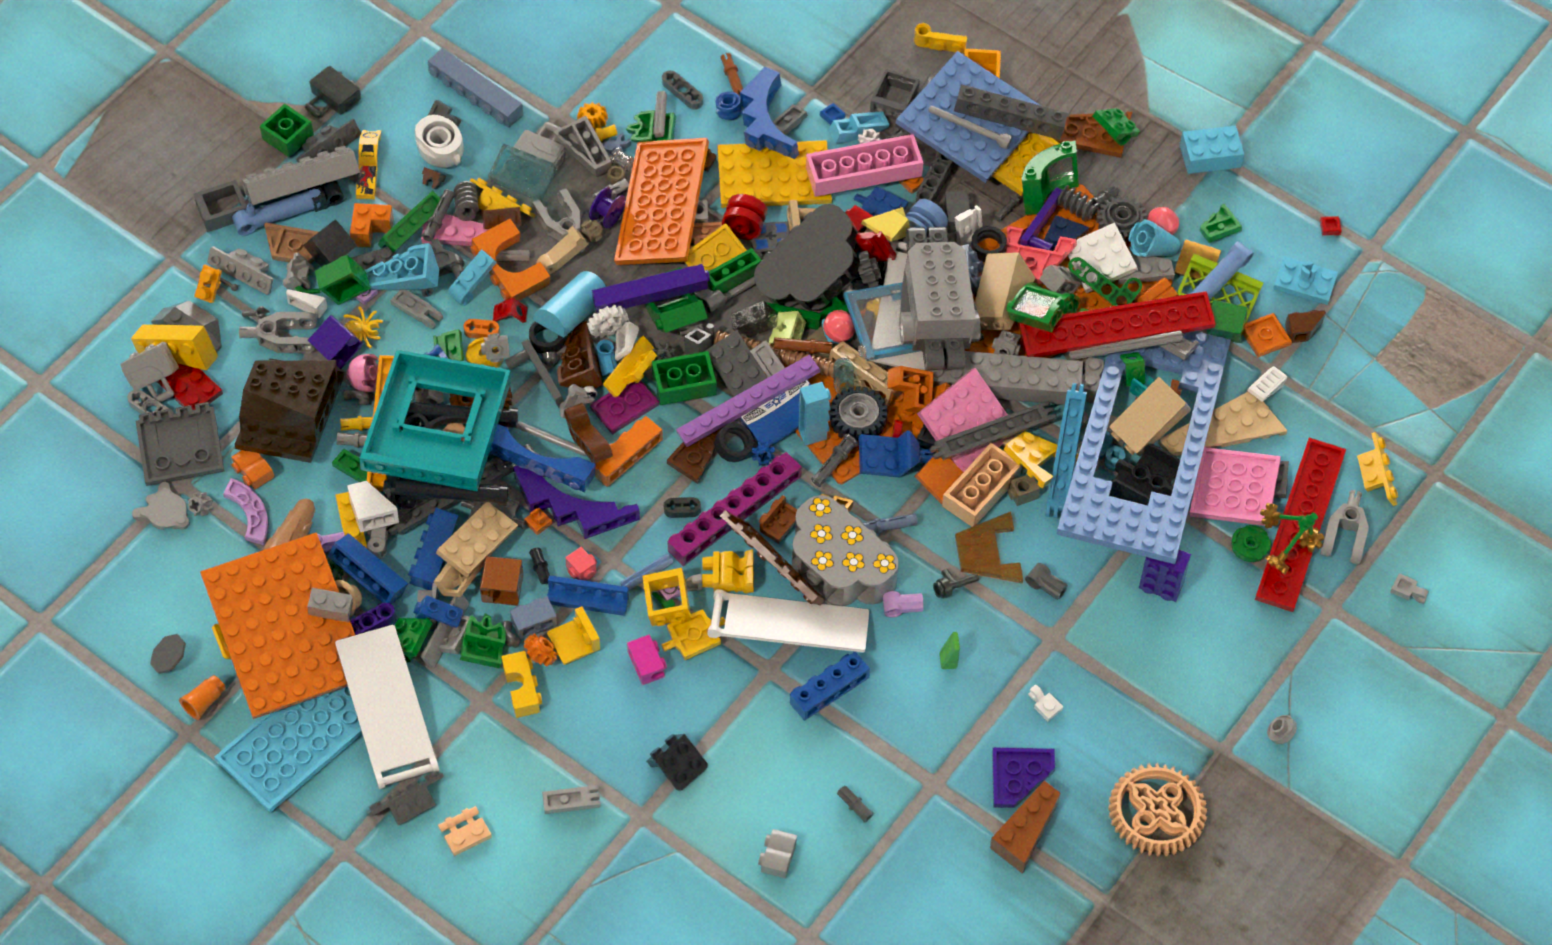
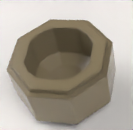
M613 166L608 169L607 179L611 184H615L625 178V171L622 167Z

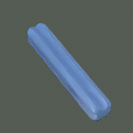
M666 553L620 582L621 586L628 587V590H631L643 582V575L658 573L673 564V558L669 553Z

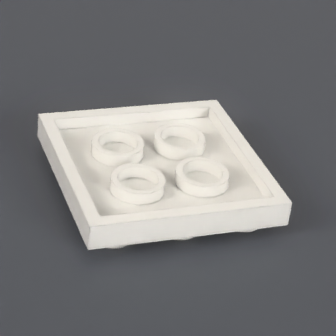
M1115 222L1077 239L1076 247L1068 255L1069 260L1074 257L1082 258L1111 282L1138 270ZM1079 261L1077 263L1072 262L1074 270L1079 269L1082 271L1079 275L1083 277L1089 268L1085 267L1083 270L1080 267L1081 263ZM1090 272L1087 274L1086 279L1088 282L1094 283L1097 280V276L1095 273ZM1083 282L1081 283L1086 293L1093 291Z

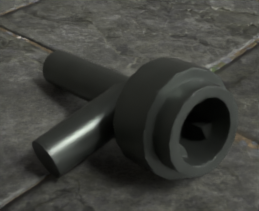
M944 569L941 572L944 578L936 580L933 584V589L938 598L944 599L952 596V589L977 582L979 577L975 573L956 580L948 569Z

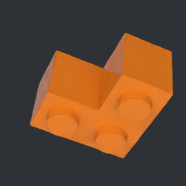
M354 203L350 237L357 247L371 248L373 232L387 233L393 227L392 205Z
M898 366L888 370L887 389L904 392L903 411L918 413L932 402L933 372L905 366Z

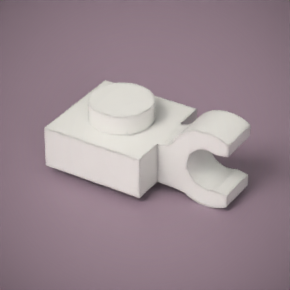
M1036 684L1030 688L1031 692L1028 695L1036 702L1034 709L1047 722L1063 710V706L1050 693L1044 696L1042 690Z

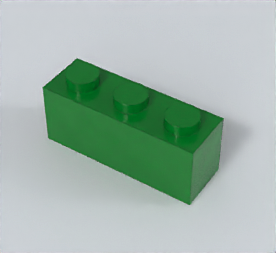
M750 248L708 271L710 276L708 287L714 291L720 290L724 294L754 277L755 269L762 260Z

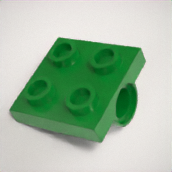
M1118 108L1096 110L1092 115L1119 146L1125 145L1131 138L1137 137L1140 133L1136 124L1124 115V112Z
M398 618L395 623L396 632L407 663L417 656L433 624L428 618Z

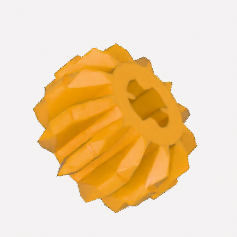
M592 101L589 105L585 103L584 107H579L577 120L587 116L594 130L595 128L601 129L606 127L608 114L605 106H601L600 102L594 104Z

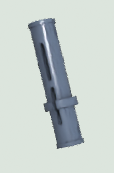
M913 513L886 519L875 518L873 521L862 523L867 529L880 534L886 530L917 526L918 521L916 514Z

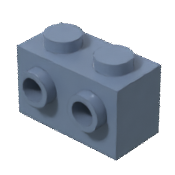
M548 597L537 598L531 603L518 605L510 610L511 621L520 639L557 626V617Z

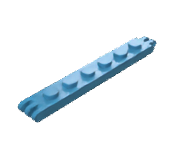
M1072 383L1071 390H1067L1052 473L1053 478L1045 513L1046 517H1050L1051 510H1054L1053 518H1057L1058 512L1063 511L1073 477L1087 392H1084V384H1080L1079 391H1076L1077 383Z

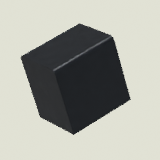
M336 219L303 245L320 267L347 255L357 247L356 243Z

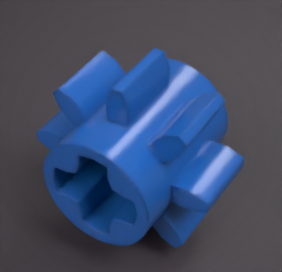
M768 441L765 444L758 442L757 448H752V452L755 454L752 456V460H758L759 466L762 464L768 466L769 461L775 458V455L771 454L775 452V448H770Z

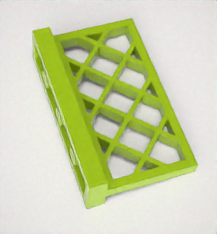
M1193 254L1177 291L1178 296L1186 295L1181 292L1183 287L1191 285L1192 290L1196 288L1194 284L1203 281L1218 263ZM1193 269L1199 272L1201 278L1192 280L1189 274L1190 270ZM1236 272L1224 285L1233 286L1236 292L1227 295L1223 286L1221 288L1223 297L1215 299L1213 296L1210 305L1212 307L1213 300H1226L1227 303L1231 304L1229 298L1238 296L1241 302L1239 306L1247 308V323L1264 282ZM1247 292L1254 296L1252 300L1244 302L1241 294Z

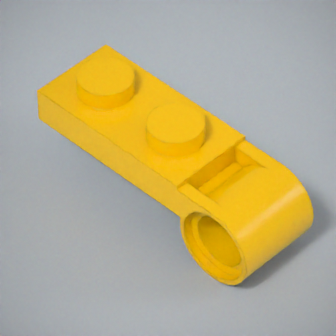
M920 23L915 27L914 43L919 47L955 53L958 51L964 53L967 36L931 32V27L928 24Z

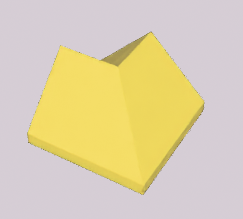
M903 207L862 220L861 223L877 234L879 231H882L890 242L906 237V229L910 228L909 220L906 218Z

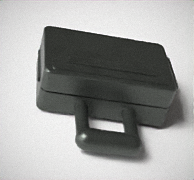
M327 66L309 81L311 92L316 97L306 103L304 107L317 118L321 117L330 108L339 114H343L361 100L360 88L355 85L354 81H350L342 75L341 71H337L332 66ZM319 99L327 104L320 111L313 106Z

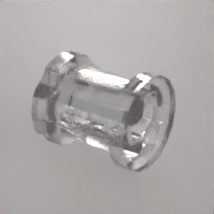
M621 148L615 149L610 156L612 163H617L624 171L629 170L634 162V158L623 153Z

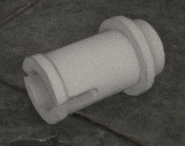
M701 321L680 327V336L688 334L696 327L703 330Z

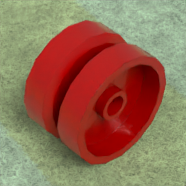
M747 194L733 195L728 200L726 211L722 218V225L726 223L739 239H755L761 234L768 209L760 199Z

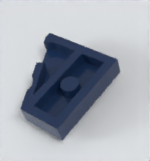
M1056 215L1044 241L1053 244L1052 251H1054L1060 236L1077 240L1081 235L1088 233L1089 227Z

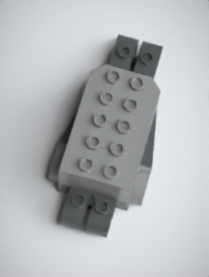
M924 227L907 228V259L902 281L899 317L901 343L912 344V351H922L925 370H943L944 360L946 369H964V349H970L971 342L980 340L981 330L979 314L972 296L965 249L955 242L947 241L945 227H927V233Z

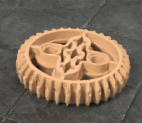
M1149 763L1146 769L1140 765L1138 770L1133 768L1131 773L1127 771L1124 777L1121 776L1119 778V783H1115L1109 798V818L1112 819V826H1116L1115 833H1120V840L1126 838V845L1132 843L1133 850L1139 847L1140 853L1147 850L1149 856L1152 852H1156L1158 857L1161 852L1168 856L1169 851L1173 855L1177 853V849L1180 852L1184 851L1185 847L1189 848L1191 846V842H1196L1197 837L1201 835V830L1204 829V822L1207 819L1205 816L1207 808H1204L1206 801L1203 800V793H1199L1200 786L1194 787L1195 780L1188 781L1189 774L1182 776V770L1177 773L1174 766L1170 770L1167 769L1166 764L1163 768H1160L1158 763L1155 764V767H1152ZM1147 779H1159L1170 782L1162 786L1157 792L1147 784H1135ZM1182 790L1191 800L1194 809V817L1190 828L1186 826L1187 821L1184 814L1177 808L1183 800ZM1126 791L1129 793L1131 805L1138 811L1132 819L1133 829L1126 823L1121 810L1122 799ZM1166 794H1172L1175 797L1170 798ZM1144 821L1147 822L1149 825L1144 826L1140 822ZM1158 827L1170 836H1180L1166 841L1145 838L1155 832Z

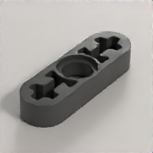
M669 70L663 73L662 84L666 89L689 108L699 109L702 107L703 95L675 71ZM684 87L687 91L679 92L678 89Z

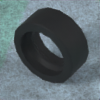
M984 226L977 229L972 235L971 248L973 251H976L978 259L985 262L987 254L1005 253L1007 239L1000 229L993 226ZM984 238H991L996 240L1000 246L996 250H984L978 245V241Z
M537 322L532 323L529 329V341L537 353L558 352L563 348L565 337L563 338L558 335L555 341L550 343L538 341L536 334L547 328Z
M731 423L724 426L717 433L714 446L717 453L724 460L739 462L751 452L754 439L746 427L741 424ZM727 433L740 437L744 444V449L741 452H734L726 446L724 437Z

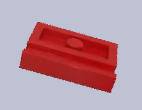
M879 231L878 234L874 232L857 233L855 240L863 252H869L871 259L876 258L877 262L887 261L888 258L895 260L896 252L882 231Z

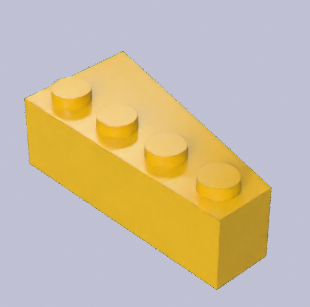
M142 325L131 337L138 353L145 351V348L150 344L155 346L165 342L178 364L206 371L218 357L204 326Z

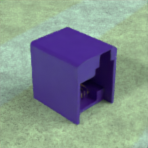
M332 315L307 340L327 360H336V365L339 369H342L364 344Z

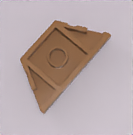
M265 222L264 226L272 260L290 263L294 254L300 253L308 260V263L311 264L314 261V258L303 245L316 235L317 231Z

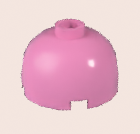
M363 354L355 357L350 362L346 376L353 388L363 392L376 391L378 365L375 360H378L377 356L374 354Z

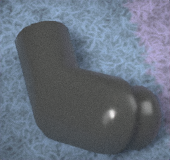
M503 621L502 625L506 630L505 644L509 647L517 648L520 644V638L511 632L513 623Z

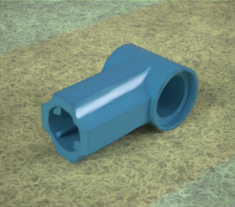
M601 340L597 344V358L602 379L606 380L617 367L613 343L609 340Z

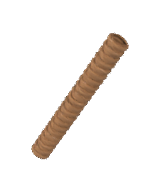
M719 330L715 334L714 344L727 337L728 332L723 333ZM741 336L750 351L761 344V341L750 340V338ZM773 349L782 364L786 363L787 366L808 355L811 356V354L806 355L804 352L800 354V351ZM815 355L811 356L819 367L821 375L825 374L828 377L831 375L832 378L838 375L840 368L838 361L833 362L831 359L828 361L827 358L822 359V357L817 358Z

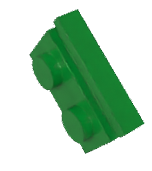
M459 329L442 333L441 336H433L434 346L438 344L449 359L464 361L462 333Z

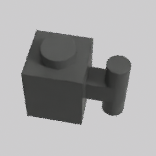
M707 324L706 332L696 327L684 336L686 355L705 352V350L714 345V325Z

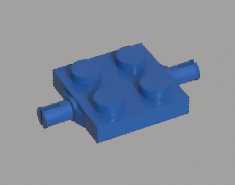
M877 186L868 197L858 193L854 197L855 201L863 204L861 208L873 217L901 207L905 211L908 206V201Z

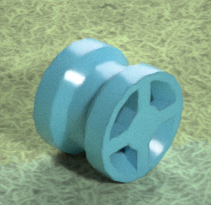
M1117 446L1110 447L1106 452L1104 460L1106 468L1115 471L1117 461L1125 459L1124 450Z

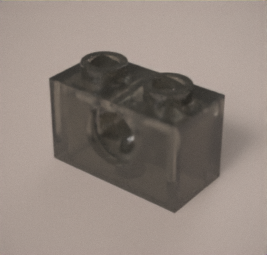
M765 301L731 314L733 330H738L739 334L744 338H750L777 327L776 311Z

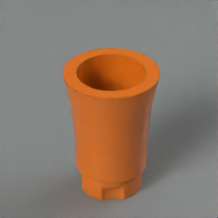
M213 675L179 698L180 705L192 718L199 720L213 702L221 696L226 687L217 676Z

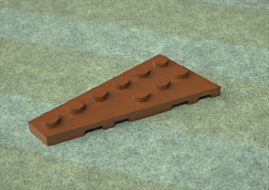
M1126 112L1124 115L1131 120L1132 112ZM1094 113L1069 115L1066 119L1061 139H1054L1058 143L1076 141V149L1119 158L1122 157L1124 145L1119 146L1092 117Z

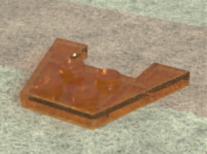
M1011 511L955 534L961 572L976 573L980 576L1023 583L1020 562L1000 564L995 533L1014 531Z

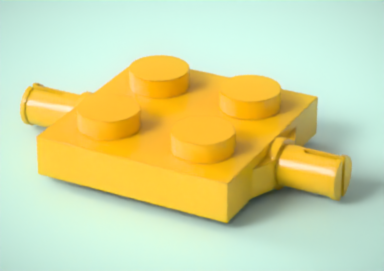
M701 609L692 613L691 619L668 624L667 630L672 640L661 644L664 652L675 647L680 651L684 660H687L721 645V640L719 637L711 638L708 636L707 632L709 626H711V619ZM724 617L720 618L719 627L725 625L726 620Z

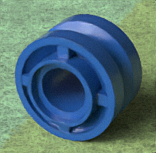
M731 91L723 92L715 99L716 113L720 118L731 120L741 114V99L737 93Z

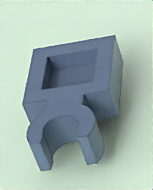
M623 133L617 136V140L614 141L610 138L602 144L611 161L623 154V149L631 145L630 139L622 141L625 139Z

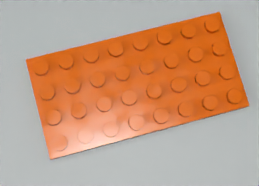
M707 138L637 142L614 259L616 265L686 262L688 260L709 145Z

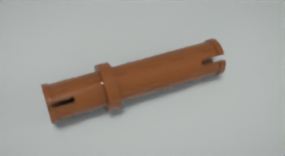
M726 53L727 59L722 54L720 59L724 66V73L728 76L733 92L740 96L743 87L737 73L738 68L734 65L731 53Z
M774 337L773 349L809 352V354H814V352L830 354L832 349V342L815 341V339L800 340Z

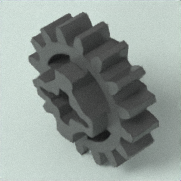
M868 251L859 253L860 263L857 265L863 284H868L869 288L880 286L879 280L882 279L876 258L871 259Z

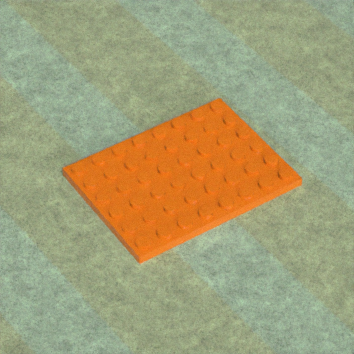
M317 532L200 571L253 719L348 686L335 642L355 636L350 620L349 622L308 615L307 606L312 588L339 593Z

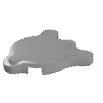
M167 482L160 483L158 491L146 497V502L149 504L147 507L136 508L132 511L134 519L149 521L154 527L161 530L170 527L184 530L189 526L186 503L179 495L174 494L170 490V485Z

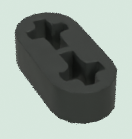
M694 497L669 498L663 505L664 514L669 518L696 517L701 512V503ZM671 505H674V510H670ZM690 505H694V510H690Z

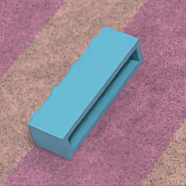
M823 382L800 388L798 431L805 446L827 440V431H829L828 421H830L828 411L831 410L829 403L831 394L828 388L825 389Z

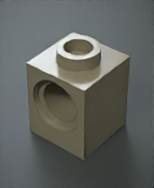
M1028 475L1010 481L1008 495L1017 506L1039 498L1040 488L1034 476L1030 478Z

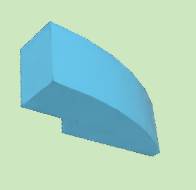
M883 111L851 114L849 119L833 120L829 132L835 144L858 140V135H863V130L873 129L878 133L888 128L890 124Z

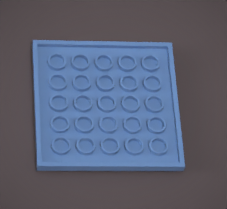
M957 51L896 119V124L909 133L914 134L915 137L986 183L1029 132L954 112L961 84L1029 103L1039 104ZM930 106L937 107L999 135L1007 133L1012 136V140L1006 150L999 147L1000 145L997 144V141L934 115L928 111V108Z

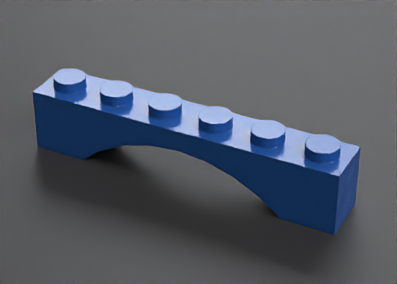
M497 425L489 454L585 493L595 476L594 463L580 457L550 458L535 454L520 445L510 434L508 428Z

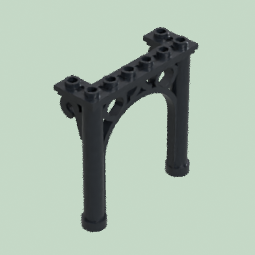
M411 402L404 424L435 429L448 423H467L472 407ZM518 408L502 409L498 424L504 427L517 428ZM386 475L388 480H384L383 485L384 497L395 506L398 505L406 509L415 507L417 499L426 498L490 502L507 506L508 486L479 484L478 491L390 475Z

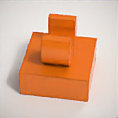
M540 508L533 510L524 519L526 521L525 524L536 535H539L552 525V520Z

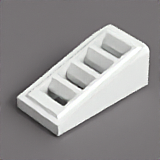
M289 289L286 291L288 304L304 312L314 313L317 318H320L327 310V302L324 297Z
M630 321L624 324L622 328L616 330L615 360L617 361L631 353L639 332V327Z
M1273 366L1252 384L1247 391L1263 402L1284 386L1287 375Z

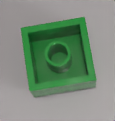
M285 103L259 126L262 140L289 158L302 147L301 145L309 137L314 136L312 121Z

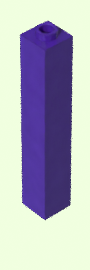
M703 264L594 289L592 290V299L597 314L600 309L607 306L611 308L613 305H616V307L621 306L626 309L708 289L710 276L708 270H704Z

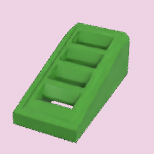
M952 632L940 650L939 655L942 669H957L960 645L957 632Z

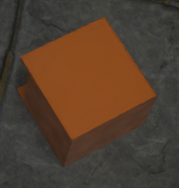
M486 557L480 586L482 602L518 606L524 575L522 560Z

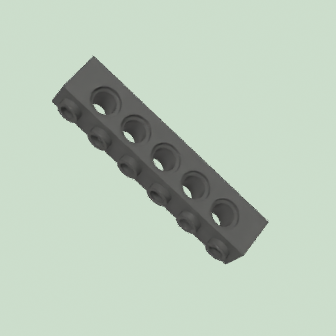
M963 84L960 86L954 107V112L1058 140L1061 139L1068 113Z

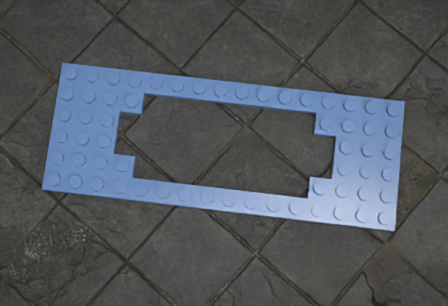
M1197 331L1184 333V338L1192 343L1196 340L1199 342V345L1185 360L1158 345L1107 355L1058 525L1057 535L1175 564L1230 339ZM1138 352L1145 360V366L1182 374L1179 388L1198 392L1172 495L1168 496L1151 492L1148 506L1109 496L1112 482L1094 477L1122 374L1126 375L1125 364L1120 359V355Z

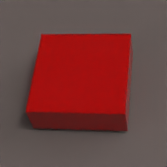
M1339 216L1320 217L1322 236L1341 235L1342 230Z

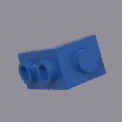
M426 595L421 602L416 603L413 613L416 614L415 618L428 617L457 628L463 610Z

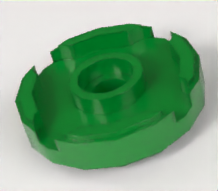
M1246 525L1234 532L1231 547L1234 554L1241 560L1251 563L1259 562L1268 555L1271 540L1264 529L1254 525Z

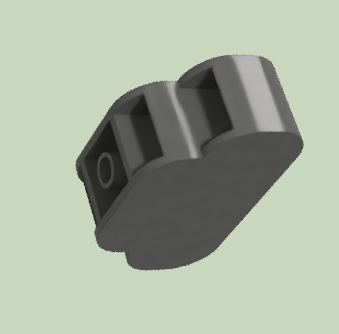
M833 204L821 205L813 212L808 213L804 217V221L799 226H794L790 234L785 239H781L772 252L766 253L756 267L754 273L755 283L772 303L786 307H793L799 303L807 310H820L827 306L858 275L857 264L860 263V260L854 252L858 244L855 240L858 230L848 215L840 207Z

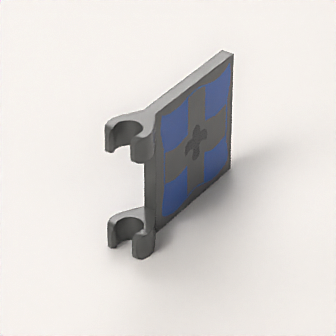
M788 221L763 223L761 234L757 238L752 239L753 250L761 260L762 253L772 252L776 248V244L789 235Z

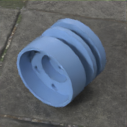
M919 199L906 214L910 228L924 227L926 233L927 227L946 228L948 225V219L944 211L937 204L927 199Z

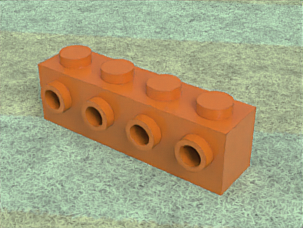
M647 416L637 420L630 430L623 432L616 442L609 444L613 457L595 464V477L606 487H609L663 440L662 429Z

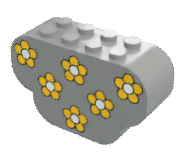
M819 495L808 499L796 512L792 567L826 602L836 606H847L858 599L865 604H878L883 601L885 593L895 590L898 573L897 555L888 543L882 542L873 530L867 529L858 517L852 516L844 505H840L831 497Z

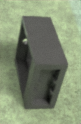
M885 69L872 96L870 112L883 111L885 117L896 120L916 98L920 79ZM887 85L910 92L905 105L882 98Z
M236 180L193 194L207 232L234 224L232 216L239 210H247V205L250 204L248 199L244 200L246 196L242 186H238ZM236 194L241 206L210 216L206 206L207 203Z

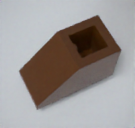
M1325 310L1288 314L1285 327L1292 343L1309 341L1323 324L1326 314Z

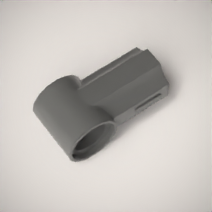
M708 287V289L692 293V296L695 295L699 300H702L704 308L708 313L726 305L725 296L720 290L714 291Z
M1037 563L1025 577V581L1030 587L1034 589L1040 588L1057 600L1063 596L1068 587L1066 583L1052 575L1050 569L1042 563Z

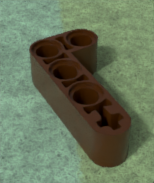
M583 403L564 409V415L573 441L594 464L613 457L607 440L590 423Z

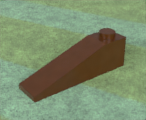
M587 321L576 326L567 335L565 342L566 350L561 356L562 364L557 369L560 386L569 388L571 385L576 384L582 388L592 386L596 389L603 385L602 374Z

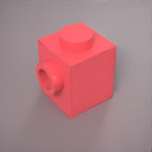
M582 547L565 557L568 573L573 579L590 580L597 573L596 559Z

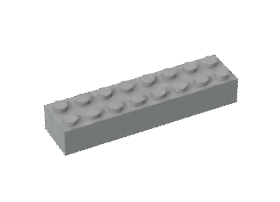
M965 351L964 369H946L944 360L943 370L927 371L933 372V387L944 383L952 386L971 369L976 368L997 399L1039 403L1049 401L1051 404L1065 405L1067 390H1071L1072 383H1077L1076 391H1079L1080 384H1082L1083 361Z

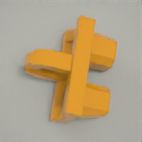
M206 264L203 265L194 294L196 298L214 303L217 289L220 288L222 270L212 268Z

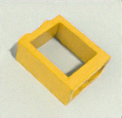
M682 568L643 575L648 617L652 626H663L667 623L683 622L686 619H691L686 579ZM680 586L682 605L654 611L652 591Z

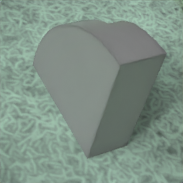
M701 574L693 575L686 579L687 592L702 590Z

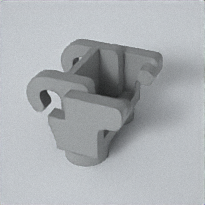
M295 253L293 259L287 264V277L283 280V285L286 289L294 290L295 287L302 284L304 289H310L311 282L307 280L308 274L314 273L315 268L300 253Z
M576 384L571 385L568 388L569 394L566 400L560 404V416L565 418L564 409L579 403H583L586 406L587 402L593 403L594 398L589 395L586 397L588 392Z

